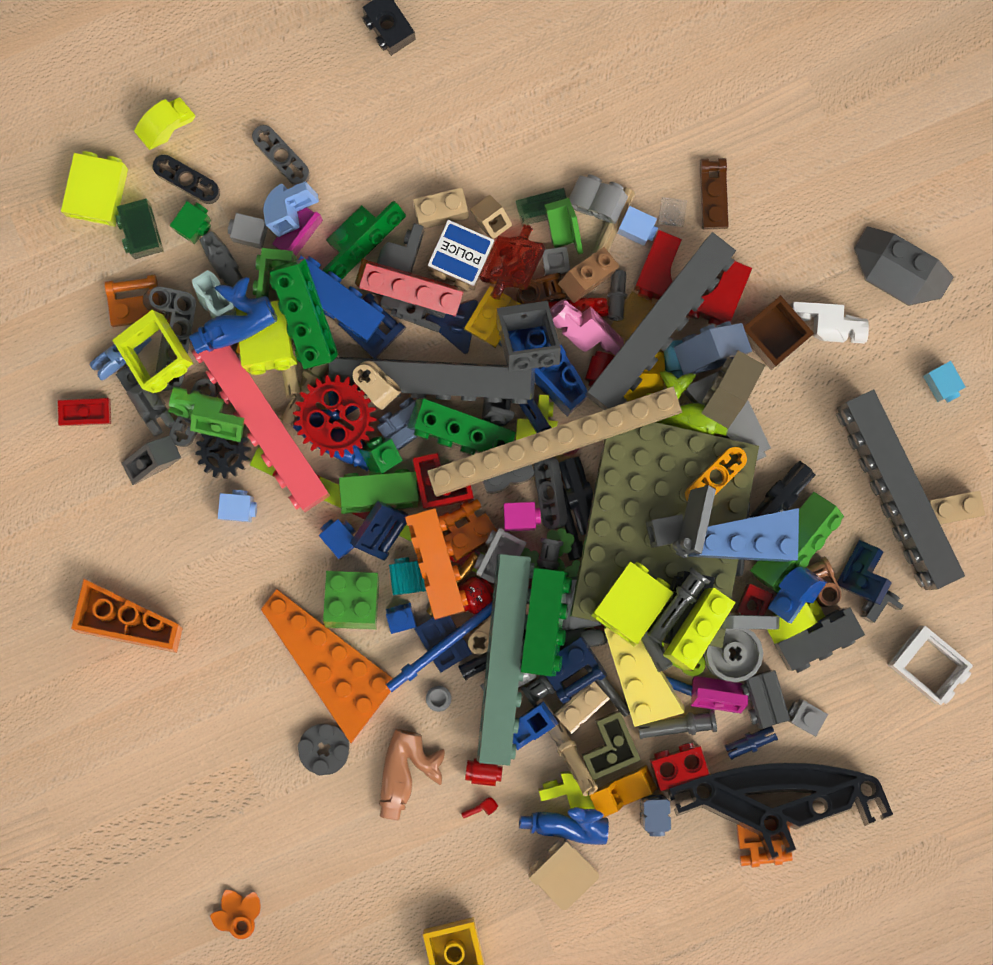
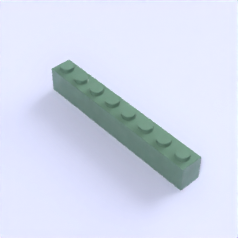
M497 554L476 759L479 763L510 766L511 759L515 760L516 744L512 743L513 733L517 734L519 728V718H515L516 707L520 708L522 697L521 692H518L519 681L522 682L524 673L521 672L520 663L525 643L523 633L526 630L528 614H525L526 604H530L531 589L528 588L529 578H533L534 563H531V557Z

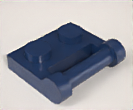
M368 293L363 298L368 304L373 301L379 305L371 293ZM384 309L382 314L385 315V318L382 322L391 331L385 335L377 328L367 343L338 323L374 359H377L406 329L405 325L401 322L398 323Z
M377 501L350 543L354 548L385 561L389 556L388 551L407 525L405 517L410 515Z
M582 636L559 651V656H562L560 672L557 671L556 676H546L555 689L560 701L566 704L573 695L594 681H601L607 677V673ZM587 664L591 666V672L565 688L562 683L564 679Z

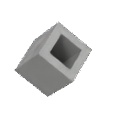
M236 213L235 219H231L228 226V234H230L231 240L234 243L259 249L263 248L268 230L265 220Z

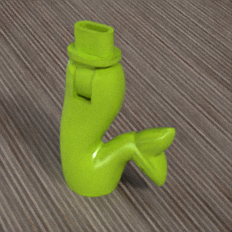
M660 372L666 387L674 386L678 399L696 377V374L688 373L677 378L670 372ZM700 403L680 406L682 413L656 422L713 436L715 434L726 436L728 428L701 414L705 404Z

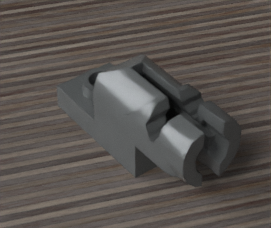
M414 223L412 230H407L404 244H407V247L387 242L380 251L377 263L412 273L425 232L424 226Z
M128 366L116 374L153 436L164 433L157 422L159 417L162 418L165 425L169 428L176 423L171 413L168 412L165 406L166 403L159 392L151 393L143 390Z

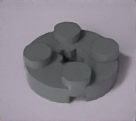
M330 724L312 726L302 735L298 744L301 763L307 770L319 776L336 773L346 764L349 756V740L339 727ZM322 742L324 745L329 744L331 746L328 750L329 756L325 754L319 755L317 752L320 749L319 743Z

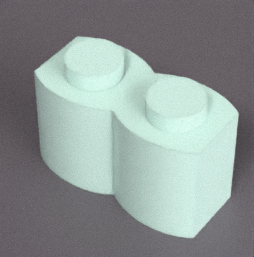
M207 270L192 279L199 303L205 310L209 311L211 318L221 315H236L235 306L215 290V287L220 285V282L212 272Z

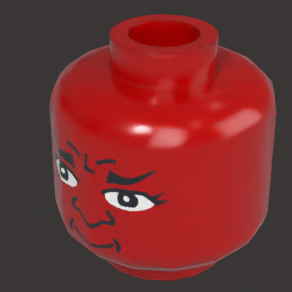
M472 576L458 587L459 591H465L468 605L464 606L465 612L469 611L472 614H477L493 601L492 594L494 590L488 581L482 577Z

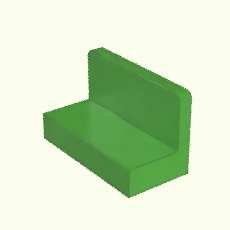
M566 198L546 204L545 210L554 248L574 243L578 255L583 254L577 216L570 199Z

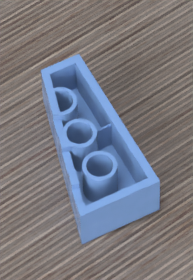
M799 508L709 526L702 554L690 553L688 557L779 562L798 560Z

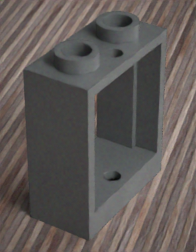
M548 301L497 308V329L509 372L560 364L561 347ZM543 326L548 347L513 352L508 331Z

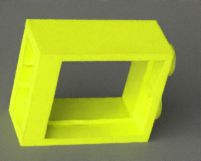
M154 310L148 312L112 340L141 388L151 393H157L165 389L168 382L184 375L188 370L187 368L194 364L164 315ZM158 330H161L178 358L151 378L134 348Z

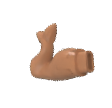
M395 729L384 763L381 800L379 802V805L382 806L380 817L399 820L401 810L406 809V806L403 804H407L412 792V777L407 762L408 758L427 777L439 785L442 784V774L438 767L444 760V749L427 757L423 752L421 734L403 729Z

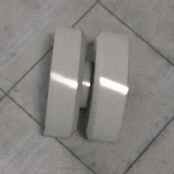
M726 629L723 647L708 646L703 657L706 667L711 674L722 680L740 682L756 674L762 664L763 649L761 641L751 630ZM730 648L736 651L734 658H729L731 653L728 650Z

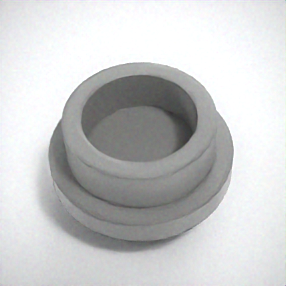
M443 686L432 687L426 695V703L433 711H444L451 704V694Z

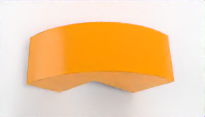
M647 765L607 783L589 796L595 809L606 817L618 812L624 805L653 794L657 787Z

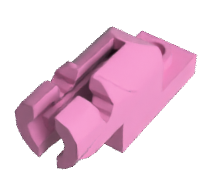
M561 300L550 309L554 326L562 328V334L584 352L600 342L606 352L611 351L616 355L624 345V341L618 333L591 306L582 313L566 300Z

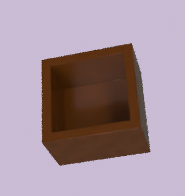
M781 295L744 326L751 348L770 370H773L814 334Z

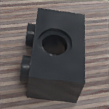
M372 0L362 7L364 13L362 20L369 31L372 29L378 36L375 38L378 45L383 51L387 49L391 56L416 40L415 31L394 0ZM385 21H391L394 24L389 29L381 27V24Z

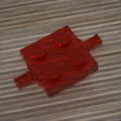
M524 224L517 237H497L479 275L482 282L495 284L490 294L492 298L500 300L506 287L527 290L545 251L543 243L528 239L533 231L530 225L526 226Z

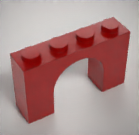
M658 230L634 290L638 291L640 297L652 300V298L659 300L673 282L671 266L682 239ZM734 261L726 272H722L715 290L708 295L702 296L704 299L703 303L695 312L691 309L687 316L694 319L702 317L709 320V325L714 324L715 327L725 322H731L753 268Z

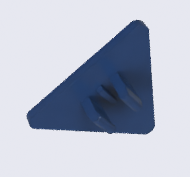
M472 300L460 304L456 316L445 314L444 318H438L434 315H428L425 320L438 324L440 326L439 333L463 354H468L472 334L465 331L464 328L476 310L478 301Z

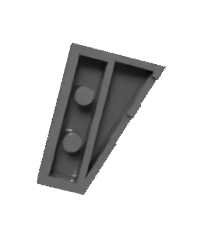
M851 607L839 608L817 621L818 623L808 629L774 644L789 671L796 670L799 673L811 666L810 662L819 659V661L833 655L832 651L840 647L844 649L854 644L855 640L865 636Z

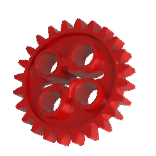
M326 375L325 383H322L317 378V387L314 388L308 384L307 387L310 392L308 394L300 392L304 401L295 402L297 406L301 407L300 411L293 412L294 415L300 416V420L294 422V425L302 427L297 432V435L305 434L306 438L302 443L306 444L311 441L313 444L310 450L314 451L319 447L320 456H323L326 450L329 451L330 458L334 457L335 451L339 452L341 458L344 457L346 449L351 454H354L353 446L356 445L362 449L363 446L360 440L369 441L370 438L366 435V432L375 430L369 426V422L377 421L376 418L370 416V413L376 411V408L368 406L371 400L364 398L366 393L363 390L359 392L357 390L359 386L356 383L353 386L350 385V377H347L344 383L341 382L340 375L336 376L335 382L331 381L329 375ZM330 391L336 392L339 396V401L334 406H329L325 402V395ZM316 403H321L332 412L339 410L340 418L353 425L354 430L351 431L339 421L331 423V416L316 407ZM350 406H356L360 410V416L355 421L349 420L346 416V410ZM319 412L323 415L324 423L322 426L315 427L311 424L310 418L313 413ZM335 427H341L345 431V438L341 442L335 441L331 436V432Z

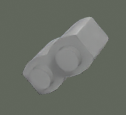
M589 174L587 177L579 176L569 197L573 209L616 224L628 198L623 191L624 188L615 182H610L609 184L601 183L602 180L594 175Z

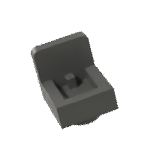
M484 397L482 420L489 421L498 426L506 425L514 418V412L510 411L511 399L502 398V402H487L486 397Z
M888 590L880 605L866 600L862 606L864 612L861 617L870 623H875L887 604L895 610H901L904 605L898 602L900 598L896 594Z

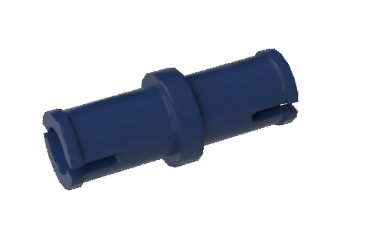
M770 726L752 734L748 732L745 734V737L724 746L727 752L737 748V750L728 753L730 759L733 760L750 751L753 753L757 752V748L777 741L778 738L776 733L765 737L774 732L773 727Z

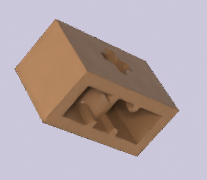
M603 247L569 270L558 284L570 300L575 303L607 281L620 266L607 249Z

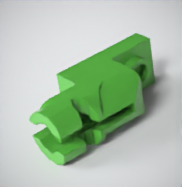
M174 386L170 396L168 412L184 418H190V431L241 442L244 418L224 414V399L200 394L198 391H193V393L188 395L187 389Z

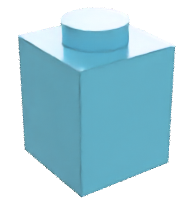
M951 361L923 376L937 402L945 399L948 403L961 396L959 391L966 388Z

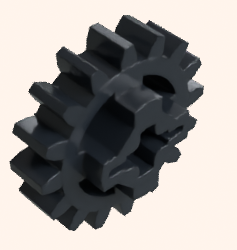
M201 433L204 441L196 442L201 447V450L196 451L195 455L202 456V459L197 463L200 466L206 464L205 473L208 474L213 470L214 478H218L219 474L222 473L223 479H228V473L236 477L238 476V468L241 470L246 469L242 463L251 460L246 456V453L252 451V448L245 447V444L249 441L247 437L242 438L241 442H238L239 445H231L228 439L216 437V442L211 447H208L215 436ZM223 445L225 448L232 450L225 453L224 458L220 454L215 453L222 450ZM239 456L237 461L231 466L230 462L233 458ZM208 458L217 459L219 468L213 466Z

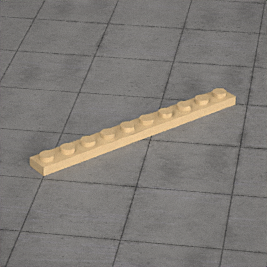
M673 386L428 470L434 494L440 496L680 414L682 410Z

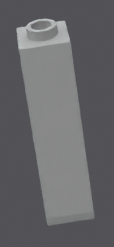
M718 372L689 385L684 393L692 403L705 404L702 401L708 390L711 389L712 382ZM747 400L728 428L727 435H722V437L759 446L758 461L766 457L765 451L771 449Z

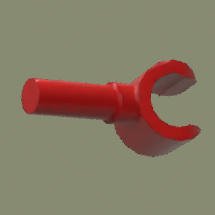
M488 797L476 807L461 814L463 818H467L484 810L489 816L497 810L499 805L493 798Z

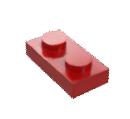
M111 399L58 400V426L111 424Z

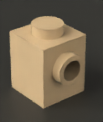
M491 195L470 209L480 228L491 239L496 238L513 225L503 207Z

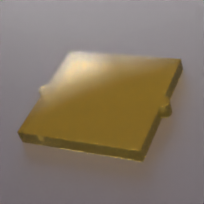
M631 292L624 304V320L614 321L611 325L618 335L625 338V342L653 308L652 300H646L635 292Z

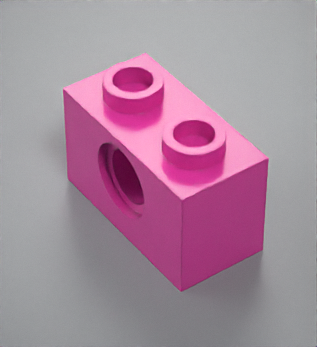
M535 502L504 503L505 532L535 531L536 525H540V508H535Z

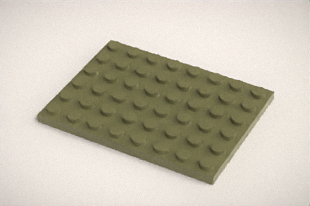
M656 422L604 439L570 616L599 622L591 614L599 606L630 561L633 564L638 562L649 570L647 574L654 579L658 577L666 581L670 585L669 590H671L672 580L674 576H677L678 572H689L690 568H693L701 575L715 577L713 588H716L731 599L739 559L688 557V555L686 558H682L676 554L673 544L651 548L646 522L681 514L684 520L688 503L685 498L686 489L725 450L732 447L743 449L747 456V462L715 495L708 527L746 519L759 446ZM729 454L731 460L722 466L727 469L732 464H739L737 462V454ZM712 470L710 472V480L714 484H720L723 478L721 472ZM673 595L670 597L666 605L658 614V616L652 623V626L655 625V623L661 617L662 613L666 610L669 602L673 599ZM669 618L666 620V622L664 623V625L662 626V628H664V626H665L666 623L668 622ZM719 628L709 646L723 647L725 628Z

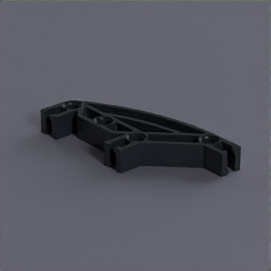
M769 763L739 767L704 776L668 790L671 801L675 800L676 794L686 791L690 792L691 798L694 801L681 807L680 803L675 804L674 811L676 816L704 808L759 835L768 861L779 856L778 852L774 851L770 838L776 834L780 835L786 847L784 850L785 854L796 850L787 826L797 830L850 810L854 802L864 826H867L876 821L875 817L871 816L868 802L875 800L882 814L880 815L881 820L893 815L882 785L877 778L858 771L819 764ZM861 784H868L872 788L871 796H866L861 792ZM698 786H706L709 789L710 795L708 798L698 796ZM776 792L811 793V795L775 808L768 807L747 797V795ZM817 800L823 803L825 808L823 813L814 811L813 801ZM769 817L775 820L777 825L775 830H768L764 826L765 818Z

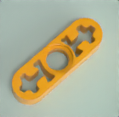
M739 447L725 450L686 489V501L688 502L690 490L704 487L705 485L716 489V495L746 465L747 456L744 450ZM729 454H737V462L739 464H732L727 469L722 466L731 460ZM712 470L721 472L723 478L720 484H714L710 480V472Z

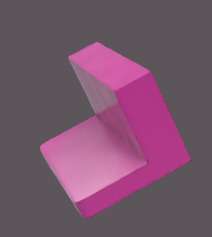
M307 207L297 212L300 228L276 237L272 245L278 250L293 251L295 256H297L323 221L321 215L318 212L314 213Z
M694 676L692 679L691 706L741 714L748 706V695H743L742 683Z

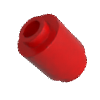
M596 351L595 356L591 357L585 380L589 382V387L593 385L614 358L613 355Z
M474 758V761L467 760L465 781H471V784L496 786V781L501 782L503 766L479 763L476 760L477 758Z

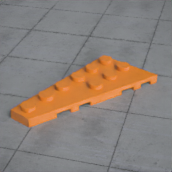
M276 589L261 610L349 742L352 743L391 691L386 684L393 677L329 628H325L324 624Z

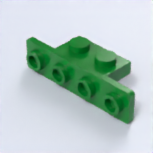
M392 201L377 217L361 205L326 239L329 245L339 254L322 271L326 274L331 271L343 279L406 217L398 203Z

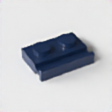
M450 616L437 620L433 617L414 630L428 652L455 631L457 627ZM462 637L435 658L433 662L441 673L471 655L472 652Z

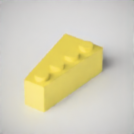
M604 626L634 727L684 713L683 703L678 698L663 671L657 672L642 640L633 647Z

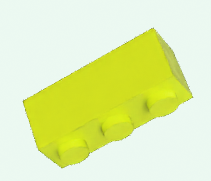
M716 588L704 589L663 656L683 670H694L736 602Z

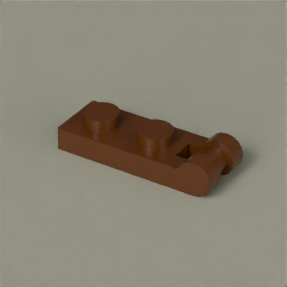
M718 158V161L701 159L702 230L728 229L726 158ZM709 171H718V178H709Z

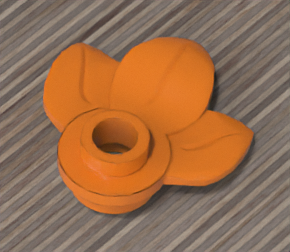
M229 889L225 890L221 899L222 910L213 912L210 915L212 923L220 931H229L237 939H246L254 932V920L261 910L260 899L255 892L248 894L243 899L237 892ZM239 921H244L247 924L245 930L238 928Z

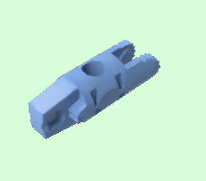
M150 337L134 348L137 355L152 340ZM115 344L90 362V366L94 371L99 370L97 375L102 381L126 364Z

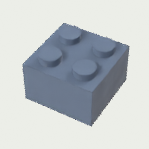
M730 321L716 326V328L714 324L700 329L701 334L688 335L682 338L683 343L674 347L683 374H695L718 369L723 366L728 357L733 359L738 350L744 354L753 352L743 324L731 325Z

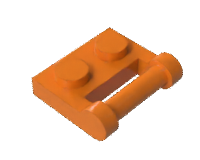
M155 274L147 275V278L116 283L114 281L105 282L112 327L134 324L150 312L143 304V296L117 299L116 293L149 288L150 290L158 287ZM153 293V302L160 306L159 294Z

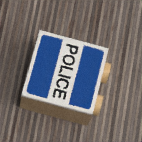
M448 220L428 263V271L432 272L431 276L438 280L445 281V279L455 282L454 286L463 291H468V289L475 290L494 248L495 240Z

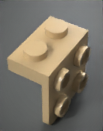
M564 839L562 842L557 840L548 849L549 854L543 860L539 858L530 866L529 870L531 872L528 876L536 886H540L560 909L567 910L599 879V874L571 843Z

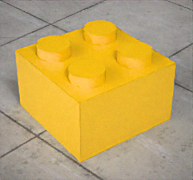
M474 917L423 930V938L430 965H485Z

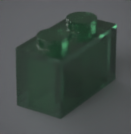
M146 198L117 206L119 214L115 215L119 229H123L125 234L122 243L126 254L130 253L134 259H139L164 252L152 206Z

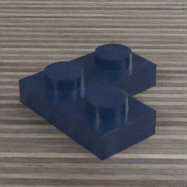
M859 540L837 581L838 586L880 605L892 584L888 579L873 573L884 551Z

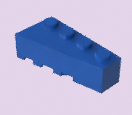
M543 326L508 331L513 352L548 347ZM561 344L560 364L535 368V383L546 395H549V398L568 417L586 400L585 394L588 390L575 367L570 363L566 356V351Z

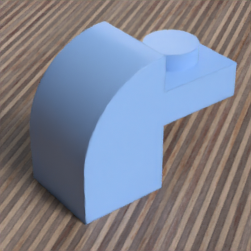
M306 181L289 189L282 183L269 193L263 207L265 225L277 237L300 228L297 212L318 203V194Z

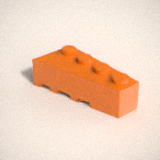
M431 509L406 516L405 519L410 529L411 540L417 554L419 568L425 582L434 619L437 620L465 612L464 606L468 605L465 591H459L456 581L461 580L458 566H452L449 556L454 555L450 540L445 541L442 531L447 530L443 515L438 517L436 509Z
M83 579L71 627L72 630L81 634L177 653L183 630L179 624Z

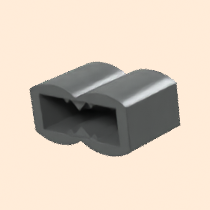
M528 465L482 482L488 494H496L507 489L510 484L519 485L529 481L535 472L532 465Z

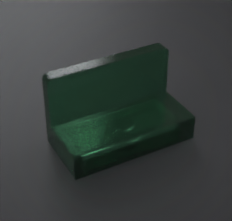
M564 188L516 200L515 203L521 225L526 226L547 220L545 205L566 199Z

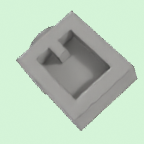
M799 699L798 703L794 701L788 710L790 716L788 722L815 737L828 716L827 713L803 699Z

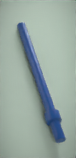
M492 602L411 665L408 663L400 669L402 672L386 684L390 691L393 692L407 680H413L418 676L417 672L491 616Z

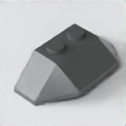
M867 226L854 247L865 281L908 306L941 299L954 278L939 259L894 233Z

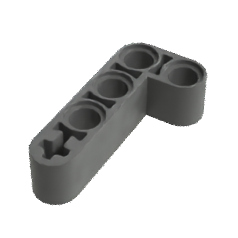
M155 287L148 290L143 296L144 306L150 311L154 310L165 314V318L172 330L174 323H178L181 326L182 333L180 336H176L188 354L189 335L192 332L196 308L195 298L188 292L166 287ZM153 293H158L161 296L162 303L160 306L153 302ZM179 298L186 302V309L184 311L180 310L177 306ZM163 333L155 375L163 370L166 365L168 366L174 361L168 355L171 346ZM184 375L174 378L172 383L168 382L167 387L163 391L173 390L174 386L180 387Z

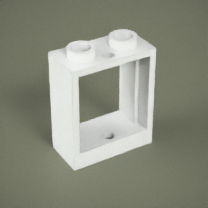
M919 626L888 664L889 667L937 705L947 704L955 695L953 690L959 683L963 684L970 677L971 672L969 670L973 667L969 661L926 626ZM926 641L930 642L958 665L936 693L905 669L906 665Z

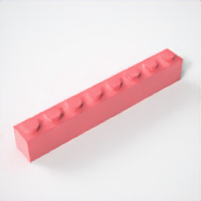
M231 346L214 349L211 352L205 350L199 354L196 353L195 349L191 352L199 364L204 361L209 370L205 371L213 385L218 382L222 388L219 394L224 399L226 405L232 403L236 409L232 414L244 418V424L250 430L246 435L254 447L260 445L264 451L260 456L268 468L272 465L278 472L274 477L282 489L286 486L292 493L288 498L296 510L301 507L304 512H307L328 498L330 494L250 374L241 366V361Z

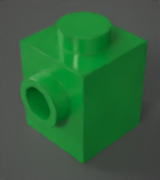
M186 201L170 224V227L195 245L200 236L203 237L208 233L211 227V219L207 215L208 210L197 202L192 205Z
M374 437L367 442V445L359 449L370 472L382 474L403 461L391 438Z

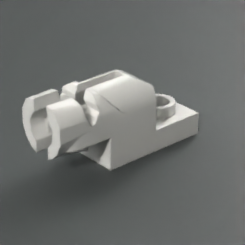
M793 302L790 305L803 321H810L811 317L814 318L813 336L821 341L844 343L848 338V334L851 338V343L865 344L868 340V319L851 315L844 317V305Z

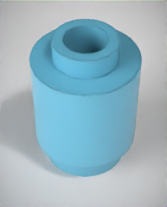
M682 340L672 341L669 347L663 351L665 371L674 374L677 378L684 374L674 347L683 343Z

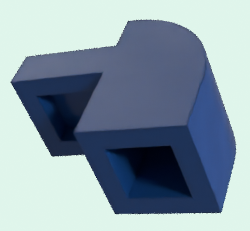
M797 567L782 580L779 585L781 589L768 609L787 623L792 624L806 602L814 603L827 582L809 569Z
M544 701L519 717L518 733H513V744H516L517 750L532 740L538 739L558 724V721Z

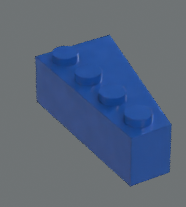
M308 256L306 261L324 314L333 320L336 318L341 326L367 343L385 318V315L382 314L383 309L373 301L369 304L361 299L362 294L352 286L349 289L340 284L341 278L331 271L326 274L319 269L321 264Z

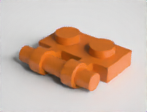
M477 499L470 503L465 502L461 504L460 508L451 514L447 512L443 515L447 531L449 532L448 535L444 536L445 541L450 540L454 552L452 557L455 561L485 545L492 530L497 532V529L486 513L478 518L474 514L476 510L481 508V504ZM465 517L468 523L457 528L455 522Z
M774 819L764 820V826L768 830L773 831L776 829L777 825ZM736 824L739 848H749V855L740 856L741 866L751 865V868L760 867V864L768 863L783 865V862L793 860L792 852L789 854H785V851L782 852L781 845H784L779 834L770 837L774 851L778 852L779 856L768 861L766 853L759 854L758 847H763L759 835Z

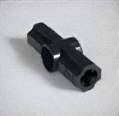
M578 456L559 462V466L566 487L564 490L569 507L574 512L578 530L582 536L586 534L593 491L589 481L587 482L584 468Z
M798 461L782 480H778L766 493V498L749 515V518L787 511L799 498L798 494L816 474L806 464Z

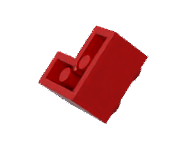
M438 453L413 458L424 510L474 500L471 485L440 496L434 494L428 470L441 466Z

